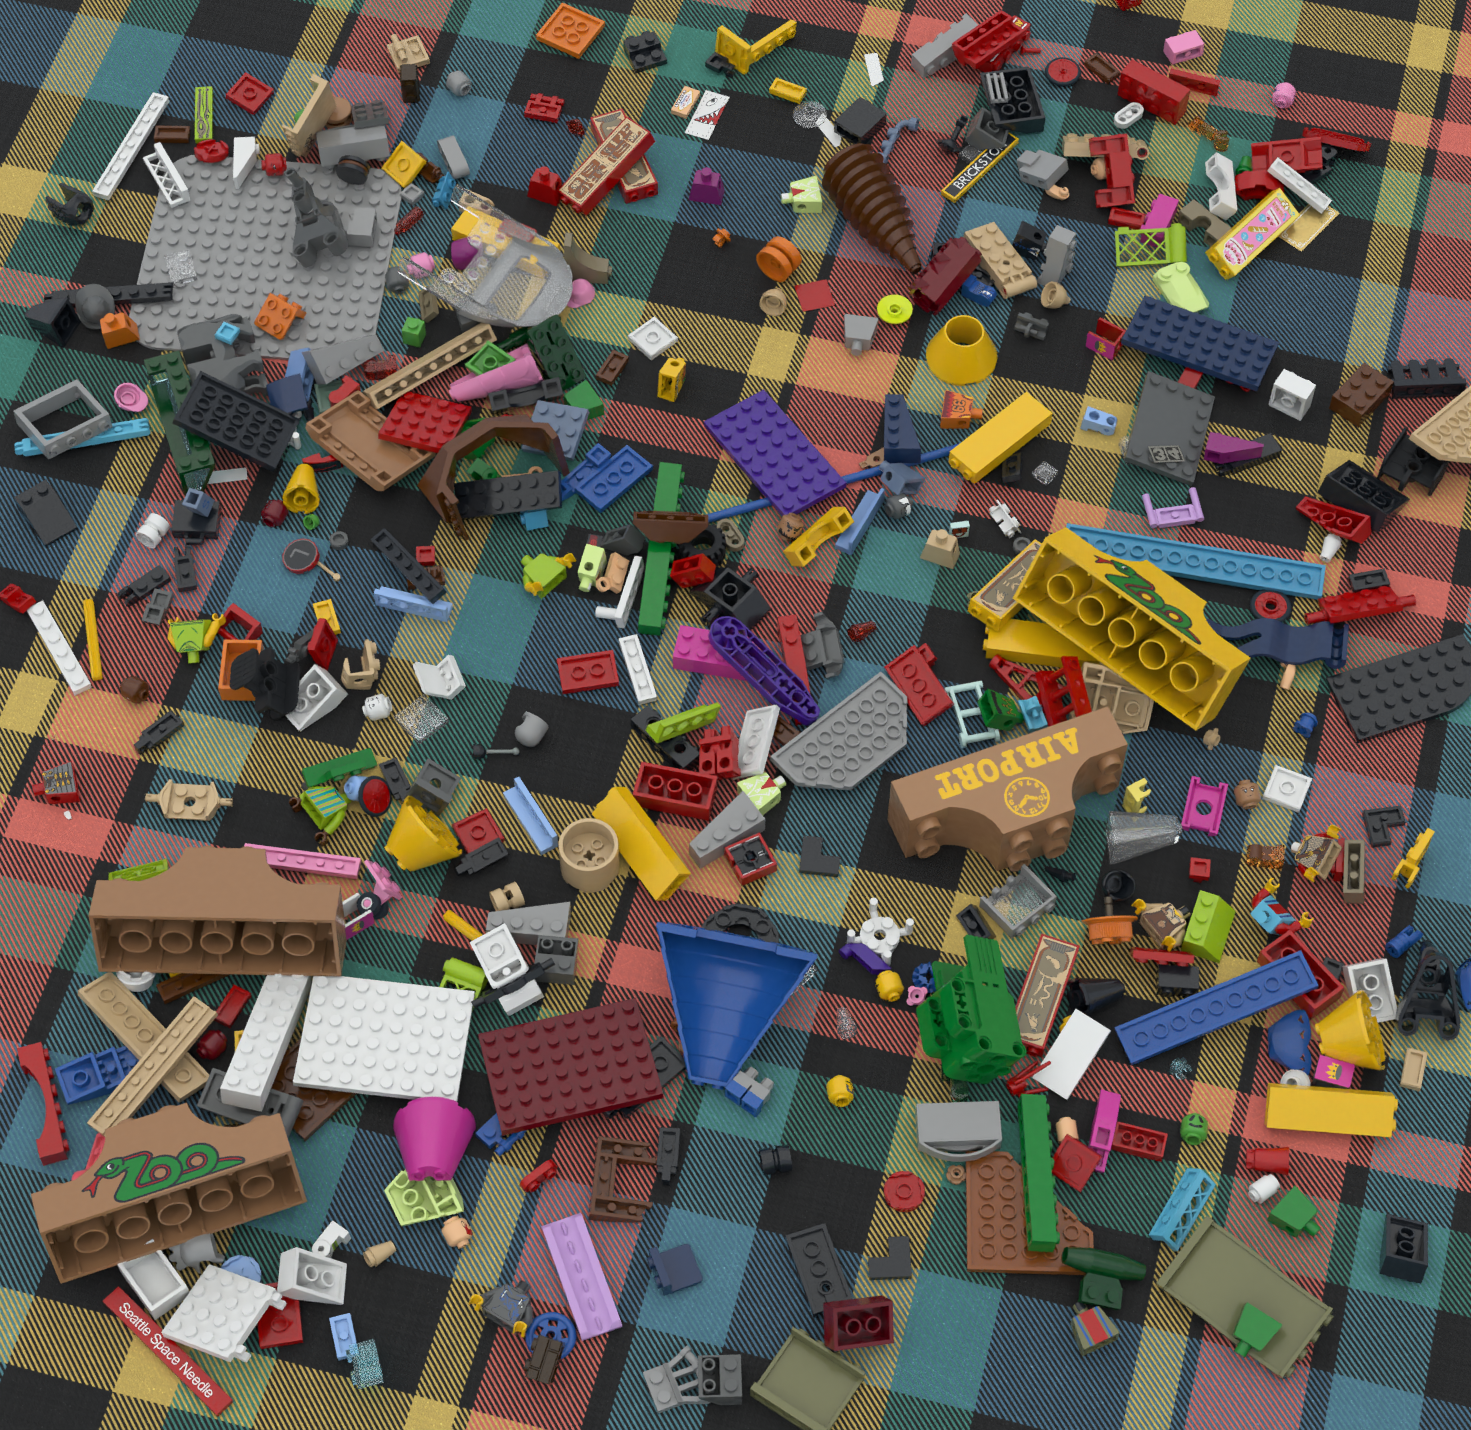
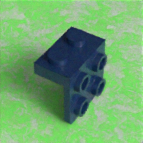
M684 1244L659 1253L657 1247L649 1249V1257L646 1258L650 1270L654 1269L656 1286L658 1289L661 1288L664 1296L702 1282L701 1272L689 1244Z

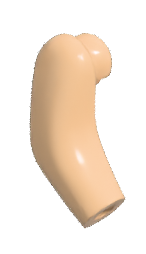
M1054 184L1049 190L1045 189L1046 194L1053 198L1065 200L1069 197L1067 187L1060 188Z
M1280 662V665L1285 667L1280 687L1289 690L1295 676L1296 666Z

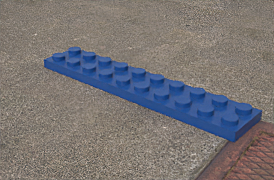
M1300 950L1114 1028L1132 1066L1315 990L1319 985Z

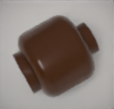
M136 676L125 678L120 685L122 697L134 704L143 702L149 696L148 683Z

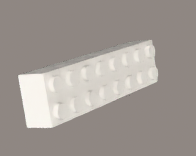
M281 974L266 976L220 1087L223 1104L262 1112L311 990V976Z

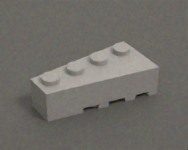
M366 335L301 353L317 384H327L383 352L384 349L377 335Z

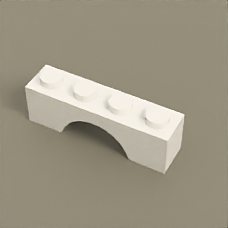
M1216 152L1205 162L1206 175L1214 182L1218 190L1209 199V207L1211 213L1227 220L1237 211L1233 163L1230 159Z

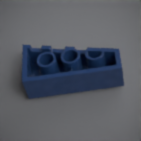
M885 394L884 461L886 460L889 463H921V448L904 395Z

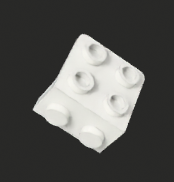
M447 655L437 666L420 662L413 664L421 690L426 695L452 700L466 687L456 660L452 655Z

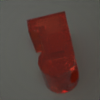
M388 355L386 360L369 359L363 363L365 378L368 380H383L397 372L396 356Z

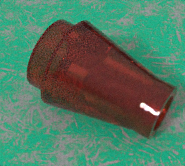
M870 620L851 625L847 632L852 642H860L876 631L877 627L875 622Z

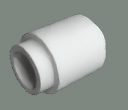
M1272 1174L1264 1175L1248 1187V1195L1253 1202L1261 1204L1277 1193L1280 1184Z

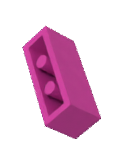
M1159 193L1157 200L1154 199L1150 209L1152 211L1146 215V224H1142L1140 230L1169 228L1177 212L1179 200ZM1164 232L1156 233L1152 238L1161 244L1165 239ZM1140 234V242L1145 243L1149 238L1144 234ZM1151 240L1147 243V245L1158 247Z

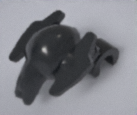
M961 115L960 120L957 119L951 138L945 140L937 139L936 143L941 144V149L945 154H951L953 151H962V148L956 145L955 140H957L960 131L965 127L968 121L967 116Z

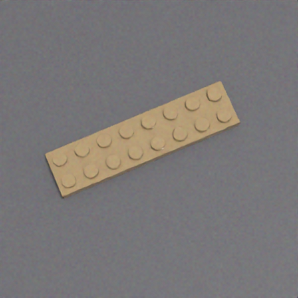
M112 972L104 974L78 990V996L138 1060L145 1055L166 1030ZM186 1052L161 1084L180 1103L204 1088L209 1074Z

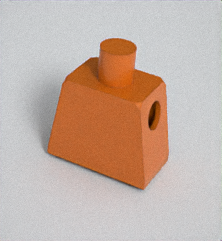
M108 313L104 318L100 319L102 335L107 349L140 340L137 323L125 313L115 315Z

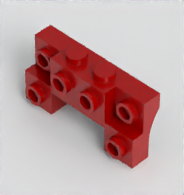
M1127 133L1090 138V156L1104 155L1108 188L1095 191L1096 208L1134 204V174L1131 171L1132 157L1129 154Z

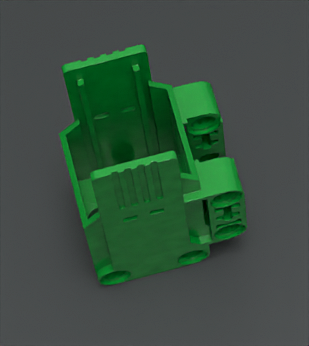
M965 935L963 939L968 964L964 967L934 961L931 966L936 991L917 1006L916 1012L923 1050L929 1057L941 1059L943 1072L947 1077L967 1082L989 1084L998 1076L1011 1073V1066L1026 1055V1048L1021 1040L1014 998L1007 990L998 941Z

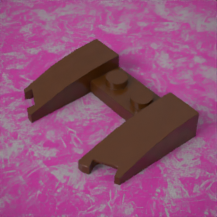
M598 1136L588 1220L604 1222L643 1221V1218L640 1216L645 1209H651L653 1202L613 1197L616 1164L656 1165V1157L649 1158L646 1150L650 1147V1143Z

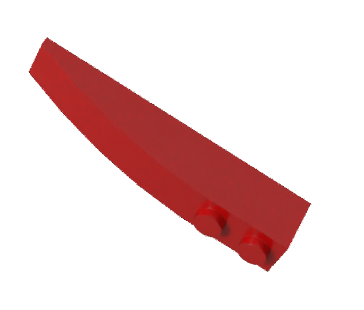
M796 614L780 616L777 620V630L783 662L803 681L810 693ZM794 718V720H795V725H801V724H802V723H800L797 719Z

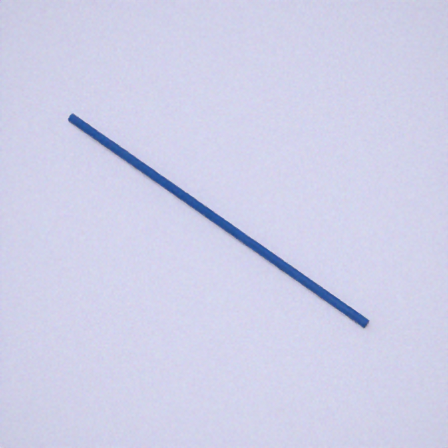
M959 444L921 454V463L949 456L950 451ZM903 463V464H905V465L908 466V467H911V466L918 465V464H921V463ZM877 466L841 477L846 484L882 475L883 472ZM763 498L706 515H708V522L711 523L772 506L767 498Z

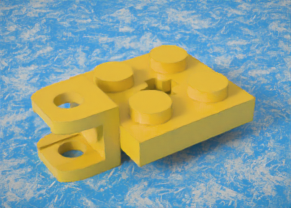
M1427 828L1424 834H1419L1415 841L1416 844L1407 853L1406 860L1402 859L1391 878L1393 881L1397 879L1399 874H1402L1408 878V883L1405 887L1410 888L1420 869L1417 866L1428 850L1435 831Z

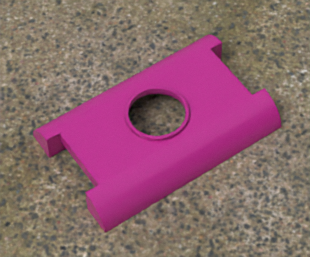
M1192 776L1181 823L1182 829L1189 831V828L1209 832L1208 836H1216L1219 830L1228 784L1220 782L1219 787L1201 784L1200 777ZM1202 802L1207 803L1211 807V812L1208 815H1201L1197 812L1196 806Z

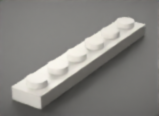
M44 601L32 605L26 611L74 696L92 688L91 683Z

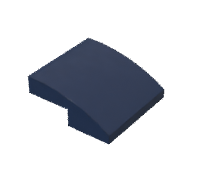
M300 373L266 385L270 405L290 415L291 413L308 410Z

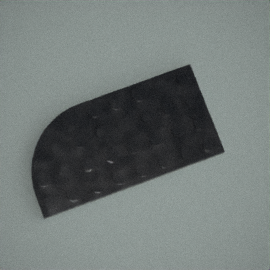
M1464 634L1326 677L1325 682L1357 743H1361L1445 716L1459 709L1471 696V646Z

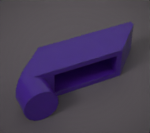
M850 943L844 945L839 950V954L844 959H848L852 955L872 975H879L883 971L891 970L865 944Z

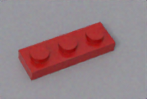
M1172 68L1169 73V79L1189 88L1191 91L1217 97L1221 80Z

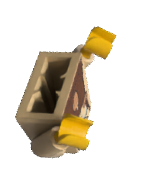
M1137 899L1131 905L1137 908L1135 911L1137 915L1142 913L1139 923L1160 949L1165 950L1168 947L1167 951L1170 952L1172 948L1181 946L1186 935L1185 928L1187 923L1184 919L1190 916L1186 906L1176 910L1171 903L1150 904L1145 903L1141 899Z

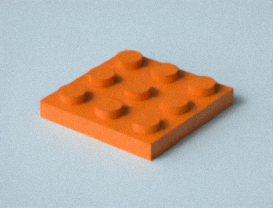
M561 3L536 34V40L579 59L603 30L605 21L565 3Z

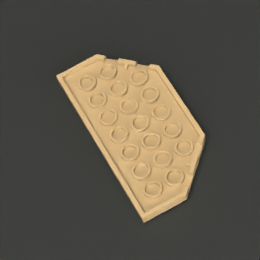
M1471 386L1415 430L1409 439L1438 460L1471 463Z

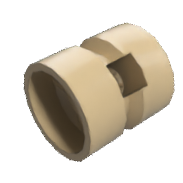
M515 881L505 885L503 890L498 888L489 892L495 911L510 910L511 907L516 909L525 905L521 890Z

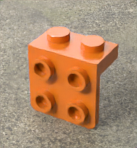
M270 293L254 324L277 339L282 340L295 317L304 319L307 313L301 310L303 306L293 301L291 304L288 302V297L280 293L278 296Z

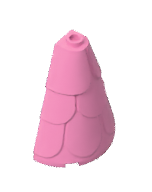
M525 344L507 353L515 358L516 361L478 376L471 372L451 383V389L448 391L453 400L456 399L458 402L485 398L488 396V393L505 389L513 390L532 386L544 380L528 345Z

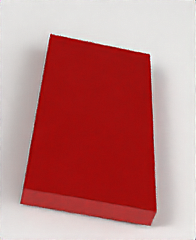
M913 645L884 667L895 685L907 696V703L922 726H926L954 705V702L917 646Z

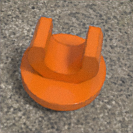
M724 228L716 230L718 234L713 237V240L718 247L723 246L725 241H731L729 238L731 235Z

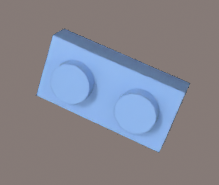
M350 1313L329 1318L338 1361L359 1356Z

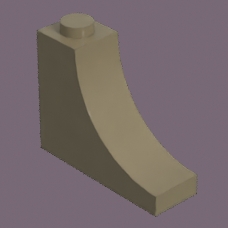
M565 233L564 260L570 269L572 282L576 279H585L590 283L608 284V278L612 277V266H609V259L596 257L585 252L576 244L573 233Z

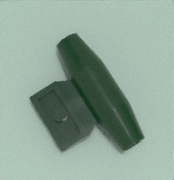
M1065 1247L1062 1252L1061 1261L1063 1264L1086 1273L1080 1281L1078 1299L1080 1303L1120 1310L1123 1288L1119 1280L1142 1281L1146 1274L1145 1264L1121 1254L1082 1247Z

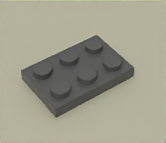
M374 100L368 104L356 103L354 106H351L355 129L389 124L385 101Z

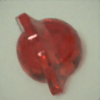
M572 119L566 121V125L572 134L581 137L584 135L585 128L580 120Z

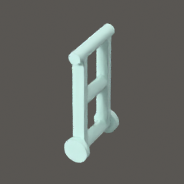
M982 681L944 688L954 702L953 708L961 733H959L961 748H966L968 743L993 738L995 742L1000 741L999 730L994 728H988L989 732L968 736L962 718L981 715L979 707L960 711L954 694L975 689L979 700L982 696L980 689L983 688Z

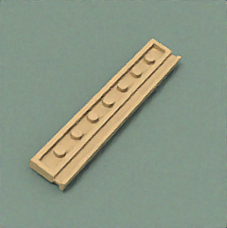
M193 997L90 1118L87 1124L105 1137V1129L116 1126L124 1119L132 1118L218 1016L217 1012L210 1009L209 1006L196 997Z

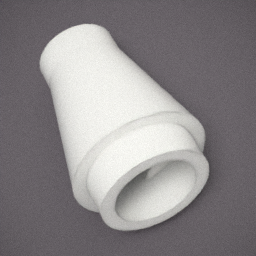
M1328 534L1324 538L1319 558L1324 562H1330L1331 558L1341 547L1342 539L1334 534Z

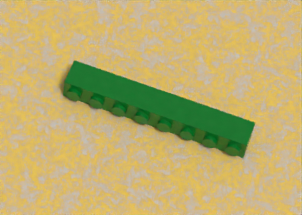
M1021 1094L1017 1103L1028 1251L1053 1252L1056 1244L1060 1242V1233L1056 1231L1058 1213H1055L1057 1196L1053 1194L1055 1176H1052L1054 1159L1050 1157L1052 1140L1049 1139L1051 1122L1047 1120L1049 1104L1046 1103V1095Z

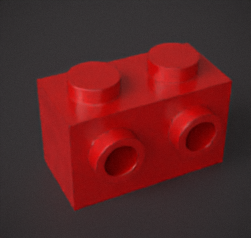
M703 553L673 561L670 577L682 588H688L713 581L716 565Z

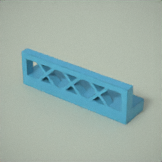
M1186 1169L1149 1233L1153 1240L1164 1241L1173 1251L1178 1252L1216 1185L1202 1169ZM1202 1181L1207 1184L1204 1192H1201L1200 1187ZM1193 1197H1196V1205L1194 1209H1191V1200ZM1186 1213V1223L1182 1226L1181 1217ZM1174 1230H1176L1177 1234L1175 1242L1170 1239Z

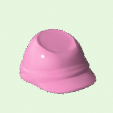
M576 279L572 282V293L567 306L578 308L591 303L595 297V289L589 281Z
M132 383L120 384L114 392L115 402L125 411L140 412L148 405L147 395L137 385Z

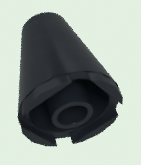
M1117 978L1070 979L1067 983V986H1070V991L1067 992V999L1072 1012L1077 1009L1087 1016L1121 999L1125 993L1124 983Z

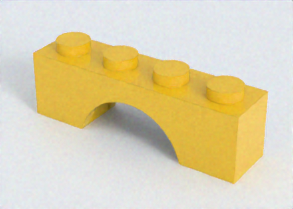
M832 507L791 543L783 553L791 566L804 567L817 556L815 551L824 541L844 532L854 523V520L846 507Z

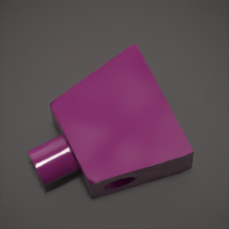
M708 167L697 170L689 200L721 205L725 192L721 175L712 172Z

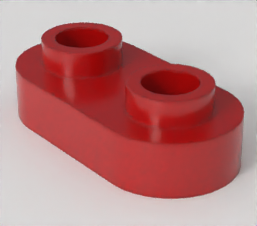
M552 1159L547 1160L525 1176L519 1184L524 1192L536 1191L546 1179L550 1180L556 1175L558 1166Z

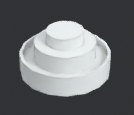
M1301 1070L1287 1071L1282 1076L1280 1083L1311 1086L1308 1075Z

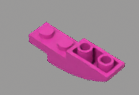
M1102 1089L1100 1090L1088 1144L1089 1148L1103 1156L1094 1170L1100 1173L1105 1171L1108 1154L1111 1150L1121 1098L1120 1094Z

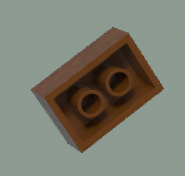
M1363 363L1333 394L1329 409L1359 428L1390 395L1394 381L1366 363Z

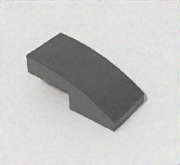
M154 589L150 604L147 603L141 621L160 626L169 610L174 594Z

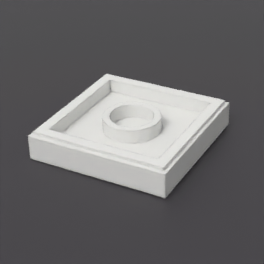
M654 316L630 333L628 340L650 360H653L677 343L678 337Z
M1275 765L1262 799L1299 813L1312 778Z

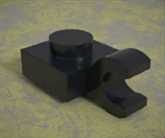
M716 52L705 62L706 68L717 73L723 71L730 78L736 74V72L732 71L735 65L729 63L727 57Z

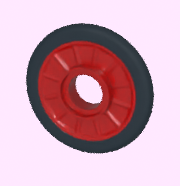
M1260 590L1252 597L1250 609L1256 619L1272 618L1283 622L1291 613V603L1282 592ZM1266 604H1274L1276 608L1270 610L1266 607Z

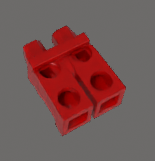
M731 726L721 727L720 736H717V731L714 729L704 730L703 739H699V773L717 776V780L740 777L741 769L738 766L739 739L734 736L733 728Z

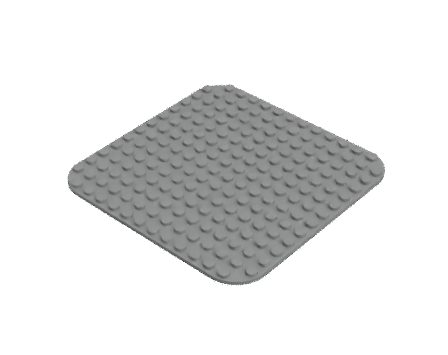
M189 155L173 163L188 188L190 201L171 208L159 189L137 285L171 282L174 284L173 299L171 301L132 304L129 317L137 323L140 340H137L138 343L150 349L182 352L177 335L179 329L193 323L215 320L230 314H238L242 318L247 317L251 323L255 343H249L245 340L234 342V344H240L239 347L234 348L237 356H245L259 349L261 358L289 360L290 353L294 350L308 347L313 350L366 335H376L386 285L385 274L389 269L402 200L400 184L385 171L370 168L367 181L364 184L356 185L347 183L337 176L336 168L338 165L327 169L325 166L321 167V164L286 162L287 169L293 167L300 177H304L308 181L315 197L321 202L330 201L338 209L343 226L348 225L351 214H354L355 207L376 208L377 213L373 247L348 245L346 251L339 256H334L328 248L317 251L316 262L312 266L305 268L293 255L296 212L291 199L292 183L285 176L286 171H284L282 176H267L266 172L262 171L261 160L257 159V162L240 188L235 189L233 157H227L219 162L207 163L199 161L195 155ZM166 182L164 185L165 188L170 189L173 186L172 183ZM173 194L171 200L174 201L181 197ZM326 216L334 224L333 216ZM270 293L277 296L280 293L288 297V302L291 304L293 301L303 306L301 310L307 313L304 319L295 317L282 340L277 339L254 324Z

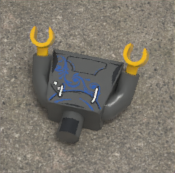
M523 1280L519 1281L515 1289L508 1284H504L502 1287H496L481 1295L474 1294L468 1305L476 1304L475 1311H479L480 1307L483 1306L482 1312L485 1317L516 1336L521 1332V1337H525L526 1330L533 1323V1307L531 1306L530 1298L526 1296L531 1287Z

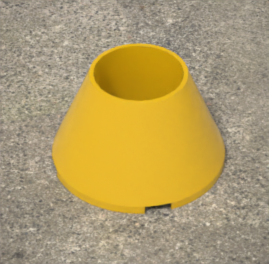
M960 315L950 319L930 340L926 349V359L930 371L938 379L951 385L965 386V384L980 383L992 374L997 364V350L979 320L971 316ZM956 343H966V344H969V345L963 346V345H958V344H956Z

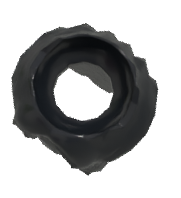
M60 183L59 186L67 203L63 205L55 199L46 196L45 201L48 204V209L54 217L62 220V222L67 223L69 226L84 225L91 218L95 209L92 199L77 188ZM78 208L81 209V214L79 216H76Z

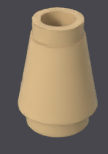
M392 1241L368 1247L363 1252V1257L369 1267H377L396 1252V1248Z

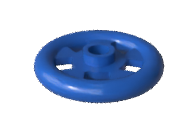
M546 1312L540 1314L533 1319L532 1325L526 1330V1345L532 1354L533 1351L530 1350L534 1338H538V1335L534 1334L538 1326L544 1328L540 1335L547 1336L549 1333H553L555 1335L553 1339L565 1342L561 1359L565 1358L573 1350L576 1343L575 1326L568 1317L561 1313ZM557 1321V1327L548 1326V1322ZM561 1330H567L568 1338L562 1339Z

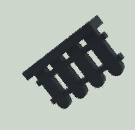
M1446 358L1443 364H1437L1436 360L1428 359L1426 365H1420L1417 360L1412 359L1408 362V366H1402L1400 361L1393 360L1390 366L1387 367V372L1392 374L1393 379L1391 380L1394 381L1391 391L1392 399L1458 396L1465 391L1467 382L1465 378L1458 375L1459 364H1455V361L1451 358ZM1421 371H1427L1428 378H1423ZM1439 371H1445L1446 377H1441ZM1404 372H1409L1410 378L1405 379Z

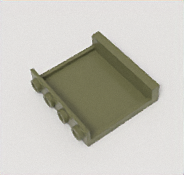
M792 1327L790 1336L764 1374L750 1388V1396L802 1430H831L864 1381L865 1372H863L859 1365L847 1362L845 1357L839 1352L835 1351L833 1353L827 1349V1346L822 1341H815L810 1338L809 1334L803 1329L799 1328L797 1330Z

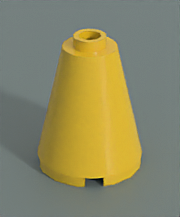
M300 464L296 467L283 493V504L293 513L304 511V514H308L316 510L320 497L313 468L308 464Z

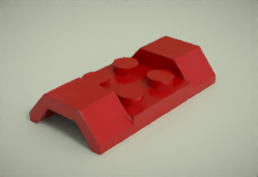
M1321 137L1251 143L1252 171L1268 172L1267 170L1277 157L1297 173L1323 169Z

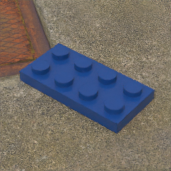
M626 445L577 485L575 492L602 513L653 470V465Z

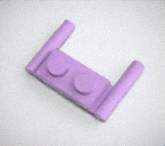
M1192 487L1189 489L1193 505L1189 504L1153 510L1149 494H1143L1142 499L1150 527L1155 528L1158 526V528L1195 524V521H1203L1204 516L1196 488Z

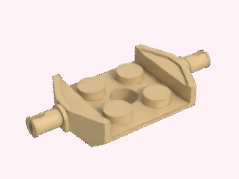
M169 779L160 793H146L145 796L146 802H158L164 818L210 821L221 806H233V798H221L218 796L214 782H211L210 785L176 784ZM189 800L195 801L193 806L188 807L185 805Z

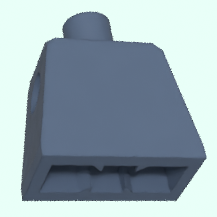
M885 460L879 466V469L883 472L881 481L897 495L902 493L905 495L918 494L925 480V477L903 463L890 464Z

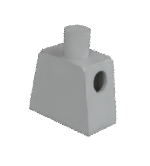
M850 314L844 315L845 347L851 349V354L859 356L862 350L868 351L871 349L878 329V318Z

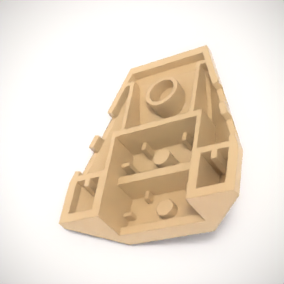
M1084 662L1081 671L1092 712L1108 706L1123 734L1147 731L1154 700L1110 668L1100 664ZM1074 711L1069 713V720L1076 717Z

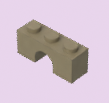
M1194 199L1179 211L1177 222L1181 223L1189 231L1196 227L1207 229L1203 242L1210 247L1231 229L1227 223H1224Z

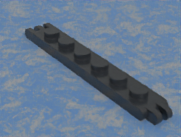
M168 282L105 288L113 296L115 305L171 301L173 299L174 284ZM80 289L52 291L51 294L44 295L43 303L66 297L73 308H76L75 297Z

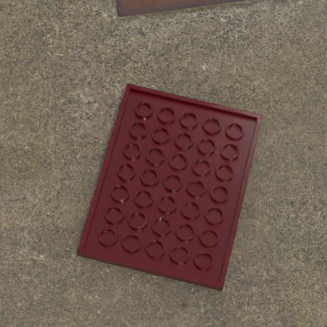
M636 998L478 1034L502 1136L664 1098Z

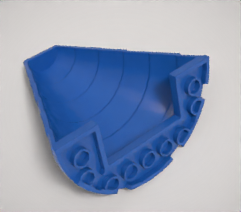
M657 922L656 929L662 947L661 952L673 999L672 1004L684 1052L683 1056L688 1079L692 1080V1084L704 1086V1083L712 1084V1088L724 1090V1087L737 1075L743 1066L742 1064L758 1045V1041L771 1026L773 1019L786 1004L790 995L804 978L803 976L816 961L818 954L785 944L765 942L762 939L724 931L706 930L701 927L670 922L667 924L665 922Z

